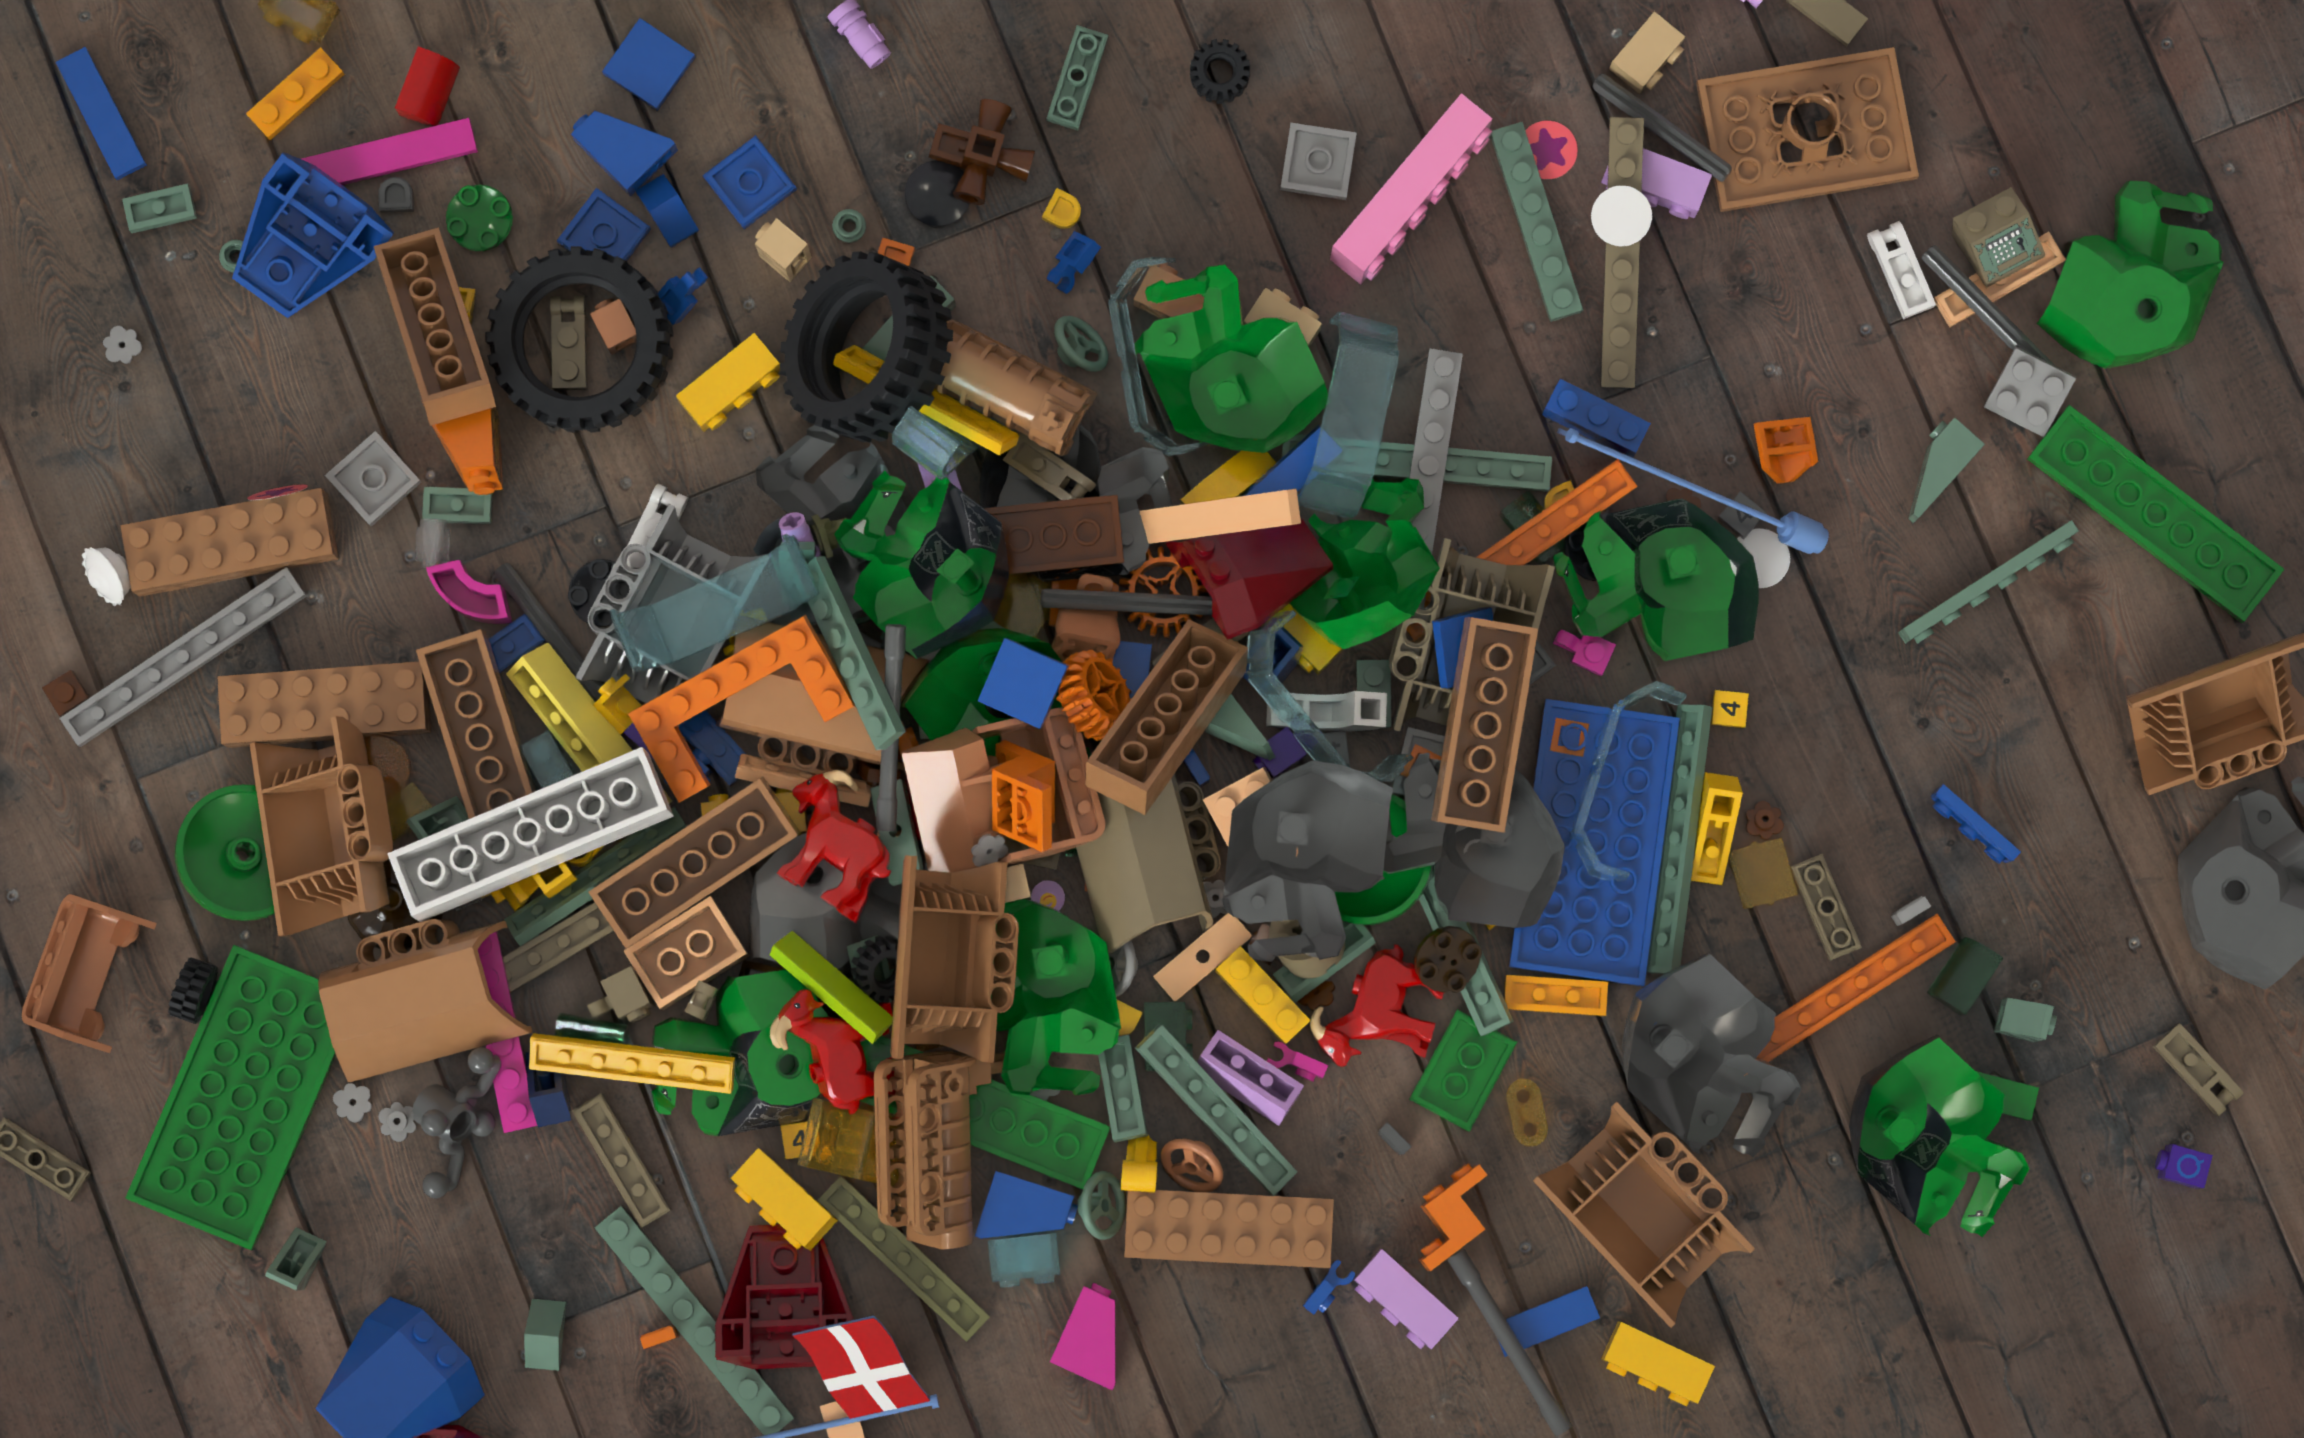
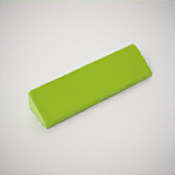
M794 931L788 933L772 946L769 955L870 1043L873 1044L892 1025L893 1017Z

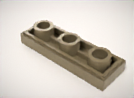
M1823 854L1791 866V872L1829 961L1862 948ZM1823 901H1828L1831 904L1832 910L1830 913H1825L1822 910L1821 904Z
M4 1117L0 1122V1156L69 1201H73L92 1172L7 1117ZM36 1153L42 1156V1161L39 1165H35L33 1162V1157Z

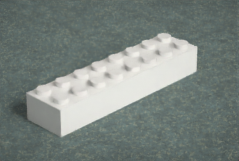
M640 747L387 854L411 916L422 922L669 819L674 815L651 757L643 747Z

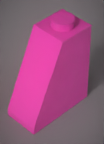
M1092 1283L1091 1288L1083 1287L1050 1362L1113 1390L1115 1386V1300L1109 1297L1111 1290Z

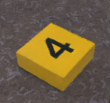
M1715 690L1713 693L1711 725L1745 728L1749 694Z
M815 1120L781 1126L786 1160L820 1154Z

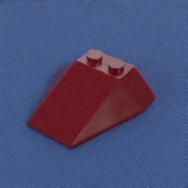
M1300 518L1301 524L1166 542L1167 547L1180 567L1184 568L1191 565L1212 598V617L1227 640L1259 628L1333 570L1332 562L1302 518Z
M775 1224L774 1226H749L715 1324L716 1360L750 1369L816 1367L809 1353L793 1337V1333L854 1320L823 1237L811 1251L803 1246L797 1250L783 1237L786 1230L780 1224Z

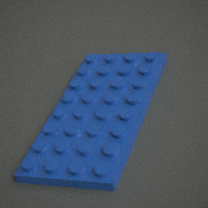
M1551 699L1544 700L1533 789L1550 813L1565 845L1561 874L1538 923L1528 927L1514 928L1509 968L1645 986L1680 718ZM1556 718L1589 724L1588 733L1582 725L1576 723L1561 726L1558 745L1564 746L1571 751H1578L1585 746L1583 757L1550 751ZM1582 731L1584 734V742L1580 746H1578L1580 734Z

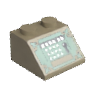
M2012 187L1953 218L1952 237L1986 288L2045 257V252L2030 214Z

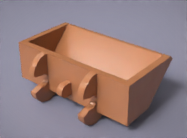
M963 728L901 753L928 871L953 873L977 868L972 861L974 856L971 853L972 847L978 844L979 839L985 834H992L994 837L1002 835L992 830V769L1003 763L998 764L996 756L986 754L983 738L969 729Z

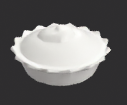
M92 547L90 549L85 548V552L82 553L84 558L82 565L86 568L85 575L88 577L90 585L97 590L98 596L104 597L106 603L111 602L113 606L121 605L122 600H124L125 595L131 588L126 560L120 554H116L106 547L97 549Z

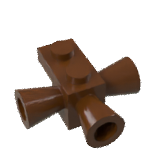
M991 99L980 100L978 126L973 125L971 133L938 123L928 158L966 169L953 192L955 198L969 204H985L987 175L993 177L995 167L1026 183L1035 150L1002 147L1005 135L1000 132L1012 112L1011 107Z

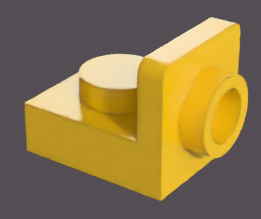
M624 674L618 681L611 677L598 690L602 696L593 704L597 711L620 734L633 723L628 713L642 706L624 687L630 679L627 674Z

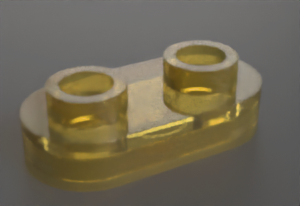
M1529 1079L1516 1080L1509 1085L1506 1091V1102L1513 1134L1521 1145L1527 1147L1537 1146L1545 1140L1548 1133L1541 1092L1537 1084ZM1519 1090L1528 1092L1529 1099L1527 1102L1521 1103L1517 1100L1516 1095ZM1527 1123H1532L1536 1127V1133L1533 1136H1527L1524 1133V1126Z

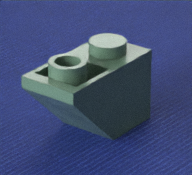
M2004 998L2001 1000L1994 1032L2029 1042L2046 1040L2047 1035L2053 1034L2057 1016L2052 1015L2054 1006Z

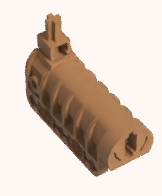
M952 319L948 321L947 328L953 330V341L947 344V352L951 353L949 363H944L941 375L945 376L941 386L936 384L935 388L937 391L956 398L964 406H971L983 412V415L988 418L992 417L1006 424L1005 426L1009 429H1016L1026 434L1030 440L1055 452L1059 456L1068 455L1074 443L1073 437L1084 414L1093 405L1098 393L961 322Z
M936 1051L904 1056L903 1059H886L877 1065L874 1071L878 1218L885 1225L892 1227L906 1226V1240L941 1250L960 1248L973 1242L969 1096L977 1094L976 1086L991 1083V1074L1002 1073L1005 1051L995 1053L994 1063L982 1062L960 1051ZM891 1071H894V1077H891L888 1081V1079H886V1076L890 1074ZM892 1090H895V1094H888V1091L892 1092ZM895 1101L897 1112L890 1119L888 1106L891 1102ZM893 1138H895L896 1144L892 1145L890 1149L889 1142H892ZM895 1157L897 1158V1162L890 1161V1159L894 1160ZM897 1168L899 1179L894 1186H891L890 1174ZM895 1206H898V1212L893 1213V1216H890L891 1210L895 1209Z

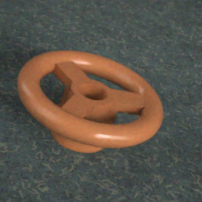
M1174 1139L1166 1143L1162 1148V1166L1169 1177L1180 1186L1194 1192H1211L1221 1185L1223 1180L1221 1163L1214 1155L1212 1149L1204 1142ZM1176 1149H1183L1184 1159L1181 1163L1173 1164L1171 1153ZM1208 1165L1211 1166L1213 1173L1206 1169ZM1182 1174L1197 1175L1207 1182H1196Z

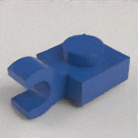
M1074 231L1055 258L1059 263L1049 272L1047 280L1057 285L1062 278L1057 289L1065 294L1069 293L1075 283V272L1082 274L1087 266L1091 264L1101 247L1094 240Z
M700 267L693 274L686 272L681 279L678 276L670 278L657 293L669 313L667 318L672 325L681 322L698 302L692 293L708 279Z
M1336 1260L1331 1264L1327 1275L1302 1305L1313 1315L1317 1310L1324 1313L1335 1299L1331 1292L1337 1285H1347L1355 1277V1272L1353 1271L1343 1279L1336 1275V1269L1341 1264L1340 1260Z

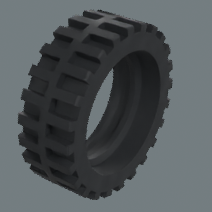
M571 246L570 251L563 252L557 248L549 250V256L538 259L536 256L527 261L529 266L520 273L515 270L509 276L512 282L505 290L502 288L498 290L495 297L499 299L495 310H489L487 318L491 321L490 332H485V342L490 345L491 352L487 357L489 365L496 372L497 376L495 379L499 386L509 395L508 398L527 414L550 427L562 428L567 432L577 433L578 430H587L590 433L600 432L602 427L610 425L614 428L622 425L621 420L629 415L637 416L642 412L640 407L648 399L653 401L658 393L655 392V389L660 381L665 382L668 372L665 370L668 359L672 360L673 349L670 347V337H674L673 328L668 322L667 314L669 313L665 304L658 296L657 290L637 269L633 268L625 260L618 256H611L604 250L594 248V251L584 250L581 246ZM571 284H591L612 292L628 308L636 328V350L627 372L612 387L591 396H567L549 389L532 372L524 352V331L532 310L550 292Z
M862 251L852 253L851 258L844 255L836 258L833 268L825 265L818 271L820 277L816 282L810 280L804 287L807 292L802 300L796 299L793 308L796 309L792 321L787 320L784 328L788 331L786 342H781L780 352L785 354V362L780 364V374L787 377V382L783 384L784 392L794 397L790 404L794 410L802 413L801 418L815 424V426L853 440L856 439L861 442L870 443L872 439L877 441L887 440L888 432L898 435L905 431L904 424L907 421L915 423L921 417L919 410L924 404L930 406L935 397L931 394L936 384L942 385L945 376L941 375L944 363H949L951 353L947 352V344L953 341V330L947 328V322L952 319L950 309L942 306L947 300L943 291L936 289L937 283L931 277L924 275V272L875 252L866 254ZM887 295L893 315L892 339L887 356L874 379L858 394L846 399L841 388L839 368L833 365L835 355L842 351L846 336L860 313L872 302Z

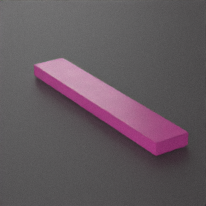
M466 118L302 158L301 160L315 165L341 185H346L477 153L478 149L471 120Z

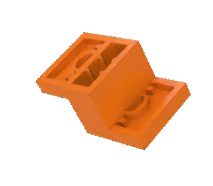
M1003 740L995 744L998 764H1003L992 769V830L1040 852H1044L1052 848V823L1055 822V761L1012 742Z
M1469 1163L1463 1165L1450 1175L1453 1180L1451 1184L1445 1188L1442 1184L1437 1185L1423 1196L1426 1203L1420 1207L1445 1238L1444 1241L1436 1238L1420 1250L1424 1256L1418 1261L1426 1271H1432L1486 1230L1461 1198V1195L1487 1176V1173L1480 1164L1473 1167Z

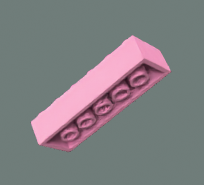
M1461 93L1332 247L1330 260L1360 285L1366 278L1372 281L1384 265L1382 263L1385 261V255L1390 253L1393 256L1405 241L1404 237L1407 234L1406 230L1409 227L1415 230L1426 216L1425 212L1428 209L1427 205L1430 202L1436 205L1447 192L1446 187L1450 183L1449 179L1453 177L1457 180L1469 164L1467 162L1471 158L1470 154L1474 152L1478 155L1489 142V136L1492 133L1489 128L1493 118Z

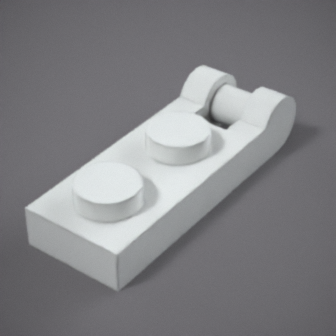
M1897 221L1890 224L1889 229L1879 232V230L1868 233V241L1877 256L1902 318L1906 319L1934 308L1936 303L1901 222ZM1894 241L1898 249L1888 252L1886 244Z
M657 484L628 545L640 544L646 547L663 516L657 512L661 503L666 506L669 504L675 506L678 520H680L689 498L680 493L676 496L668 492L667 487ZM634 552L628 556L627 565L632 569H639L645 564L646 557L642 553Z

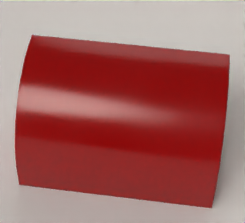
M418 46L395 106L399 116L431 127L439 125L460 66L438 53Z

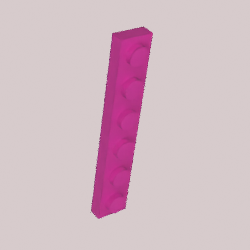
M496 931L482 942L478 948V953L491 998L516 1019L498 931ZM520 1036L486 1045V1048L501 1060V1068L493 1084L504 1133L538 1126L529 1100L526 1063Z

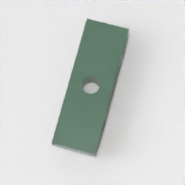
M1076 25L1046 121L1079 130L1108 41L1107 34ZM1075 73L1083 75V79L1080 81H1075L1071 77Z
M902 779L897 780L896 830L879 831L880 839L890 853L888 870L891 871V874L888 876V879L892 886L902 884L903 860L906 855L917 856L916 869L924 870L906 782ZM879 786L870 788L875 816ZM902 830L901 834L896 837L897 832Z

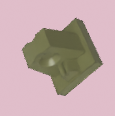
M818 514L811 516L814 524L811 527L820 551L824 552L826 558L833 557L832 550L838 547V541L834 534L846 518L830 522L829 518L820 519Z

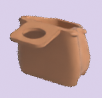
M1085 573L1080 576L1076 590H1084L1085 586L1089 583H1098L1102 585L1104 591L1111 592L1113 581L1108 577ZM1058 608L1052 648L1062 662L1076 652L1091 649L1096 653L1102 652L1105 659L1111 658L1113 661L1114 654L1120 645L1117 611Z

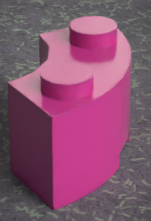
M460 560L426 567L428 576L436 591L460 614L469 619L487 624L512 623L506 591L500 584L485 585L473 580Z

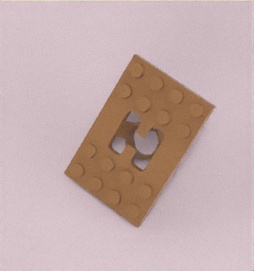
M1894 47L1701 79L1696 82L1708 149L1732 167L1730 175L1723 182L1714 177L1720 212L1915 180L1919 177ZM1791 103L1784 122L1778 124L1774 119L1773 106ZM1803 103H1817L1829 111L1830 114L1826 120L1815 121L1817 136H1828L1827 139L1812 142L1807 141L1798 134L1796 125L1791 124V114L1796 106ZM1836 135L1840 139L1842 153L1827 157L1828 145ZM1791 142L1795 147L1802 149L1801 161L1784 162L1781 157L1780 145Z

